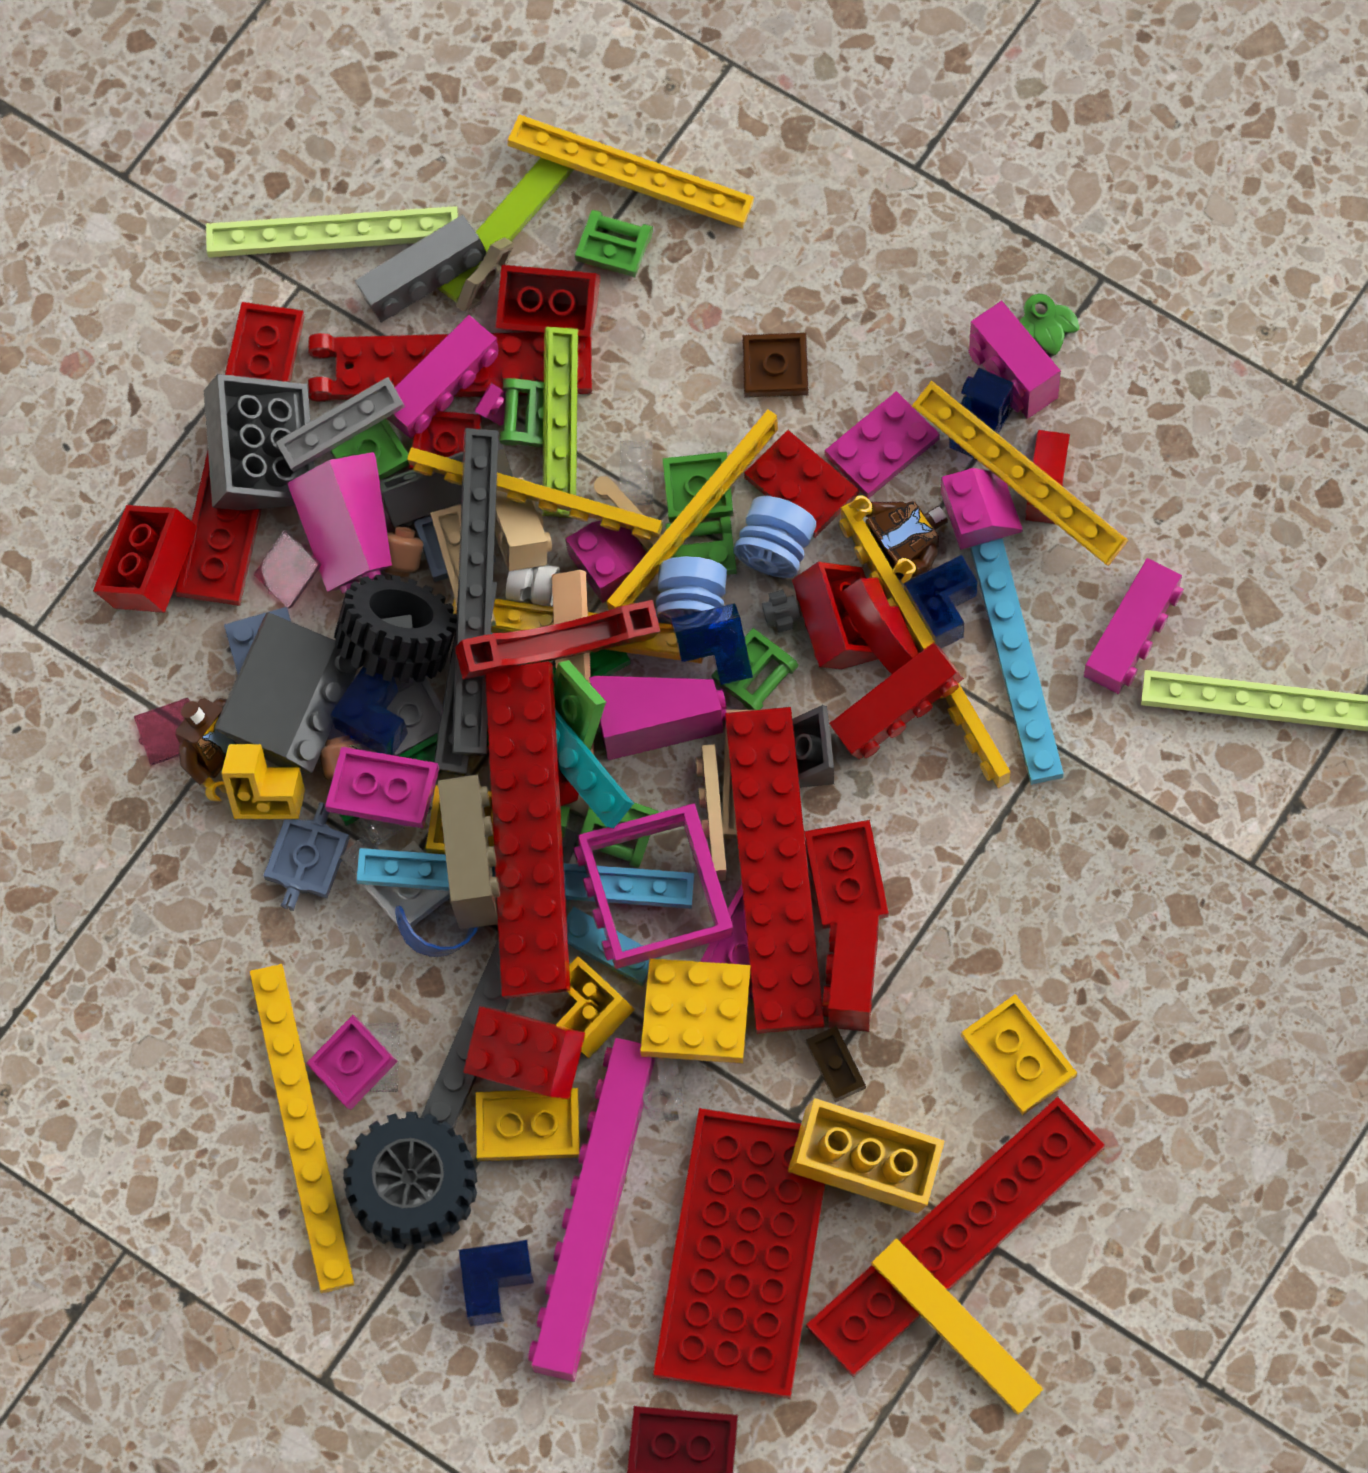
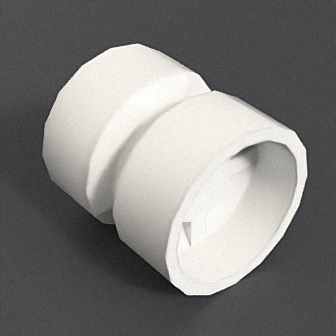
M546 565L537 568L509 571L506 584V600L526 603L529 599L533 604L553 607L552 574L560 573L559 567Z

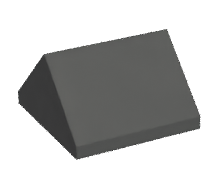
M821 705L792 719L800 788L834 784V763L827 706Z

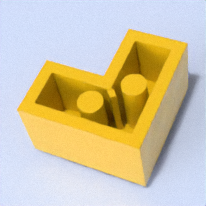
M229 744L221 774L234 819H299L305 794L300 767H267L261 744Z
M577 956L569 965L571 991H567L577 1003L556 1025L585 1032L581 1052L589 1059L635 1009L586 962Z

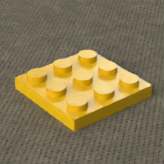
M649 958L641 1057L743 1063L751 965Z

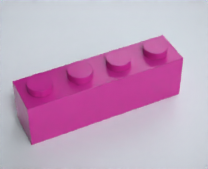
M468 315L395 387L405 408L389 416L387 419L410 439L417 432L422 433L431 423V418L439 410L444 411L454 399L453 396L461 388H468L475 380L476 373L483 366L488 367L495 361L499 352L497 338Z
M1146 558L1085 664V678L1117 694L1120 693L1124 685L1129 687L1132 684L1138 669L1134 668L1139 658L1146 659L1153 645V642L1150 641L1155 631L1158 633L1162 631L1168 619V615L1165 614L1170 604L1176 606L1182 596L1184 589L1180 587L1181 574Z

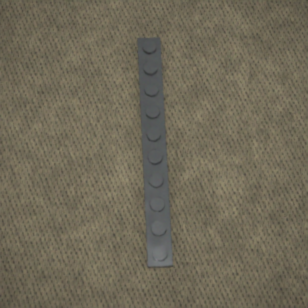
M466 428L464 431L456 646L461 640L491 634L498 457L497 430ZM455 654L452 754L485 756L487 752L488 726L486 676L482 675L463 680L457 654Z
M566 829L565 837H562L563 863L569 864L574 853L579 833ZM499 937L420 1118L430 1114L437 1117L438 1123L447 1122L455 1129L477 1078V1076L463 1073L479 1006L506 1011L511 999L502 997Z

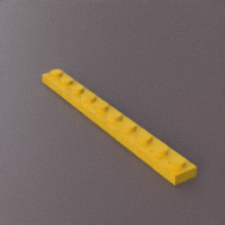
M850 502L841 507V520L838 521L841 531L846 538L851 537L856 545L854 551L859 562L862 565L867 563L872 572L869 574L870 578H878L889 606L899 607L917 651L920 653L930 644L935 643L897 576L892 573L891 566L864 520L856 521L854 519V515L858 510L856 508H849V505L852 503ZM958 683L959 688L951 695L945 697L950 706L948 713L956 726L961 725L965 731L964 740L972 754L977 752L982 761L980 768L988 781L993 779L997 788H1000L1010 783L1011 771Z
M283 964L249 971L320 1293L354 1286Z

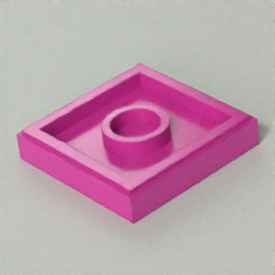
M352 1015L306 1064L343 1105L352 1110L398 1061L356 1016Z

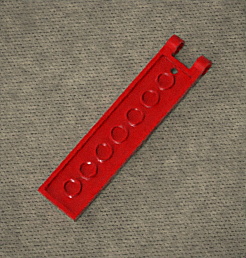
M325 333L312 334L308 338V354L311 357L320 359L336 357V380L327 377L310 378L308 380V397L316 402L349 400L387 377L391 380L393 386L396 387L449 334L333 337ZM491 333L497 338L499 352L497 358L490 366H483L476 373L473 383L466 389L461 388L453 397H482L490 383L503 390V380L507 378L544 382V333ZM592 335L591 337L578 336L577 394H592ZM347 364H352V365H354L353 368H350V369H346V368H345V366H346ZM520 392L518 396H527V393Z

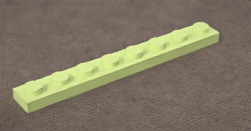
M457 206L207 223V255L209 258L417 243L458 218Z
M1145 670L1141 698V705L1368 731V695Z

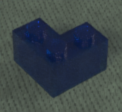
M978 367L974 377L968 376L962 387L961 394L964 397L961 404L999 434L1012 411L1014 383ZM949 437V448L974 458Z
M962 555L904 583L906 594L933 640L941 649L964 637L965 623L956 606L977 596L978 581Z
M735 603L671 618L676 645L682 662L713 655L715 669L721 685L753 678L742 623Z
M362 667L330 714L334 727L377 753L394 755L408 734L404 719L387 710V707L398 693L395 678L392 677L391 682L382 680L383 675L375 673L374 677L365 673L367 668Z
M522 1240L460 1249L459 1257L466 1314L470 1326L505 1322L500 1288L534 1283L528 1241Z

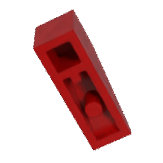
M1038 430L1033 463L1063 486L1070 434ZM1027 501L1025 520L1055 524Z

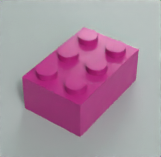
M1002 300L971 321L968 352L977 365L982 364L985 367L992 384L997 389L1002 388L1008 395L1009 404L1016 412L1021 411L1028 419L1058 399L1061 370Z

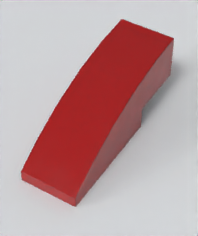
M877 577L861 578L839 593L847 613L858 632L891 674L919 654L899 607L889 606Z

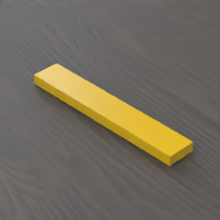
M897 1238L870 1263L1017 1415L1044 1390Z

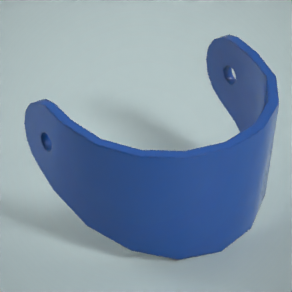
M396 906L395 908L396 921L405 943L417 953L429 957H443L460 950L477 932L478 927L469 928L465 939L460 944L451 947H439L419 937L409 924L401 906Z

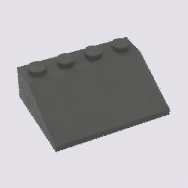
M217 374L204 389L212 508L244 511L295 506L287 483L315 468L314 460L293 472L276 441L311 422L308 385Z
M268 612L262 620L214 729L239 744H261L265 759L278 767H300L301 774L312 773L358 669L351 665L352 658L344 659L340 655L341 649L336 648L335 640Z

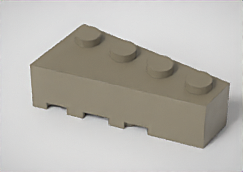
M478 775L438 780L450 900L459 930L498 924L496 897H500L498 878L497 876L493 877L492 867L496 866L494 846L489 847L488 837L493 836L491 817H485L484 807L490 806L487 786L481 787Z

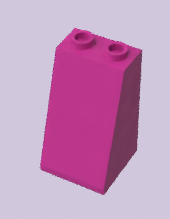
M374 452L328 460L287 483L327 592L341 590L342 594H345L353 582L359 583L361 578L367 576L373 581L375 575H381L380 571L392 566L377 461Z
M621 676L589 677L590 684L606 701L599 727L608 761L723 733L722 721H726L725 713L727 706L723 690H716L713 679Z

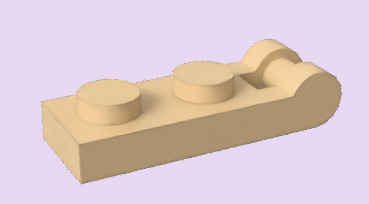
M600 476L595 480L594 489L598 497L603 500L610 499L617 508L643 515L609 477ZM651 536L650 540L636 537L646 549L651 545L653 546L659 539Z

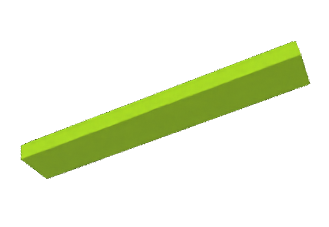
M540 158L476 231L486 252L490 244L504 237L513 241L574 169ZM481 262L437 289L457 303L465 280L475 272Z
M546 327L544 330L543 486L576 495L578 329ZM557 508V512L554 513L542 509V516L571 518L569 517L570 512Z

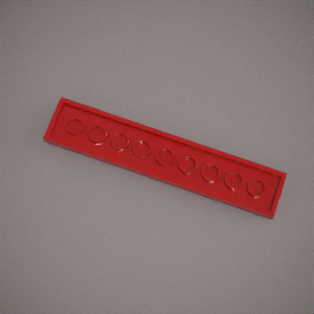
M241 302L225 375L290 382L305 318L304 310ZM208 451L191 520L198 527L179 574L175 593L177 597L240 606L262 509L241 511L212 508Z
M546 661L517 665L485 675L493 834L496 856L495 873L498 878L500 897H497L501 991L502 997L506 999L571 991L553 664Z
M791 707L725 713L757 1034L824 1028Z
M1057 1096L899 1241L949 1291L1105 1149V1144ZM871 1265L806 1324V1328L854 1378L919 1319L921 1315Z

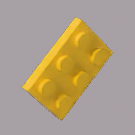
M1016 994L961 1032L963 1040L1022 1116L1077 1077V1071Z
M572 1088L570 1099L549 1097L527 1090L476 1092L477 1161L579 1158L578 1088Z

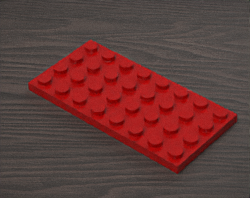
M699 1108L653 1378L791 1399L826 1185L825 1183L788 1172L801 1123Z

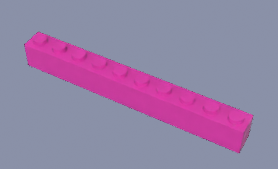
M615 1038L613 1048L607 1047L604 1055L603 1067H607L605 1079H599L595 1091V1099L599 1100L597 1111H591L588 1118L587 1131L591 1132L588 1144L583 1143L580 1149L578 1163L583 1164L580 1177L574 1176L570 1190V1196H574L572 1209L566 1208L563 1216L562 1229H566L563 1242L558 1241L553 1257V1261L558 1262L555 1275L549 1274L545 1287V1294L549 1295L547 1307L540 1308L536 1327L541 1328L538 1341L533 1340L529 1349L528 1361L532 1362L534 1373L575 1382L656 1057H641V1043Z

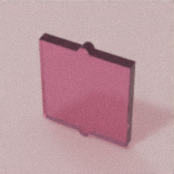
M283 530L253 575L268 588V594L275 595L287 608H292L322 564L307 550L306 544L299 543L287 530Z
M188 697L134 716L141 736L139 743L144 745L151 766L179 756L180 743L175 736V732L184 720L181 715V709L186 703L190 702Z

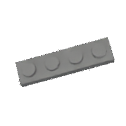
M387 377L281 438L276 443L290 469L294 472L405 408V405L391 380Z

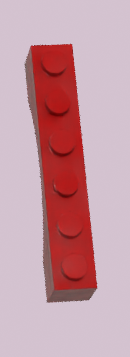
M648 600L559 624L514 632L492 633L464 639L455 647L462 679L464 680L517 665L552 661L651 640L661 631L653 600Z

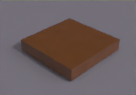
M806 333L742 335L745 398L809 395Z

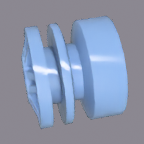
M771 496L756 497L752 501L746 516V524L748 526L741 529L739 533L740 539L735 543L734 554L747 566L761 573L780 578H792L799 571L800 562L804 558L803 548L808 546L816 528V520L805 509L790 501Z
M683 556L664 560L659 565L658 590L661 592L656 597L657 608L655 612L658 622L707 629L709 633L719 630L723 626L722 612L724 611V601L721 597L726 592L727 569L718 562L701 557Z

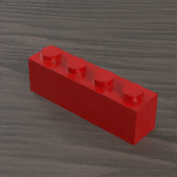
M933 642L829 724L853 756L859 760L863 757L869 758L880 749L879 744L888 737L894 738L900 735L907 727L905 724L915 716L920 718L927 714L933 707L932 703L937 699L954 693L959 688L958 683L964 678L943 650Z

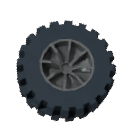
M406 1112V1118L398 1119L397 1113L388 1115L387 1119L389 1122L380 1125L378 1121H375L369 1125L371 1132L367 1136L361 1133L355 1140L357 1148L348 1152L346 1157L348 1168H345L343 1173V1180L346 1184L344 1190L347 1200L361 1227L368 1234L373 1233L376 1240L383 1244L390 1241L393 1242L395 1248L405 1249L406 1244H413L414 1249L425 1248L424 1242L433 1240L435 1245L444 1241L442 1235L448 1231L453 1235L460 1229L458 1222L461 1219H468L471 1213L470 1204L476 1200L477 1190L475 1183L478 1181L471 1153L460 1134L456 1135L454 1128L447 1122L438 1123L436 1116L426 1114L424 1118H419L417 1112Z

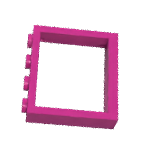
M695 803L620 823L615 828L606 827L578 835V847L574 848L576 861L579 867L585 866L588 876L583 878L585 891L588 898L594 897L597 909L592 910L597 929L603 928L606 940L602 941L603 951L607 961L613 960L615 969L647 961L649 958H658L732 937L733 925ZM684 826L714 926L622 952L592 851Z

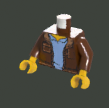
M857 496L849 505V508L859 510L854 515L856 521H862L864 517L868 518L866 519V525L891 566L892 573L903 584H907L913 577L928 573L938 554L939 535L936 529L948 523L944 511L937 506L924 514L914 501L908 503L870 502L865 496Z
M203 698L198 703L194 701L186 703L181 709V715L184 720L175 732V736L180 743L179 758L181 767L199 785L203 784L206 787L205 795L211 801H222L215 793L217 786L222 792H227L223 781L214 782L210 777L215 779L223 769L228 745L239 744L214 729L227 701L225 698H217L214 702Z

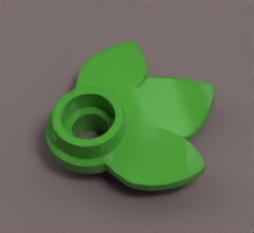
M1034 294L1025 302L1024 316L1020 319L1021 324L1045 351L1056 355L1062 347L1064 332L1073 333L1079 330V322L1076 315L1067 306L1056 305L1045 294ZM1042 304L1046 312L1044 314L1037 313L1035 305Z

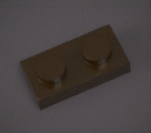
M837 1026L806 1039V1045L834 1102H838L866 1089V1084Z

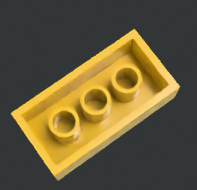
M814 1098L805 1109L788 1172L918 1214L928 1205L945 1141Z

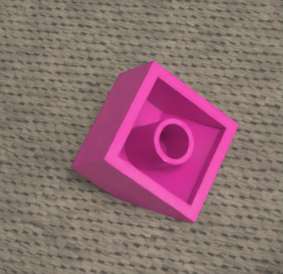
M971 468L941 477L940 493L960 550L1023 532L1008 486L993 472Z
M594 521L568 536L565 540L568 555L579 570L581 569L586 572V581L600 601L604 603L647 553L636 537L631 535L630 529L620 527L619 531L600 526L601 521Z

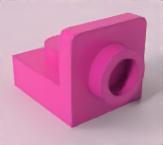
M490 383L474 411L499 426L503 425L506 392Z

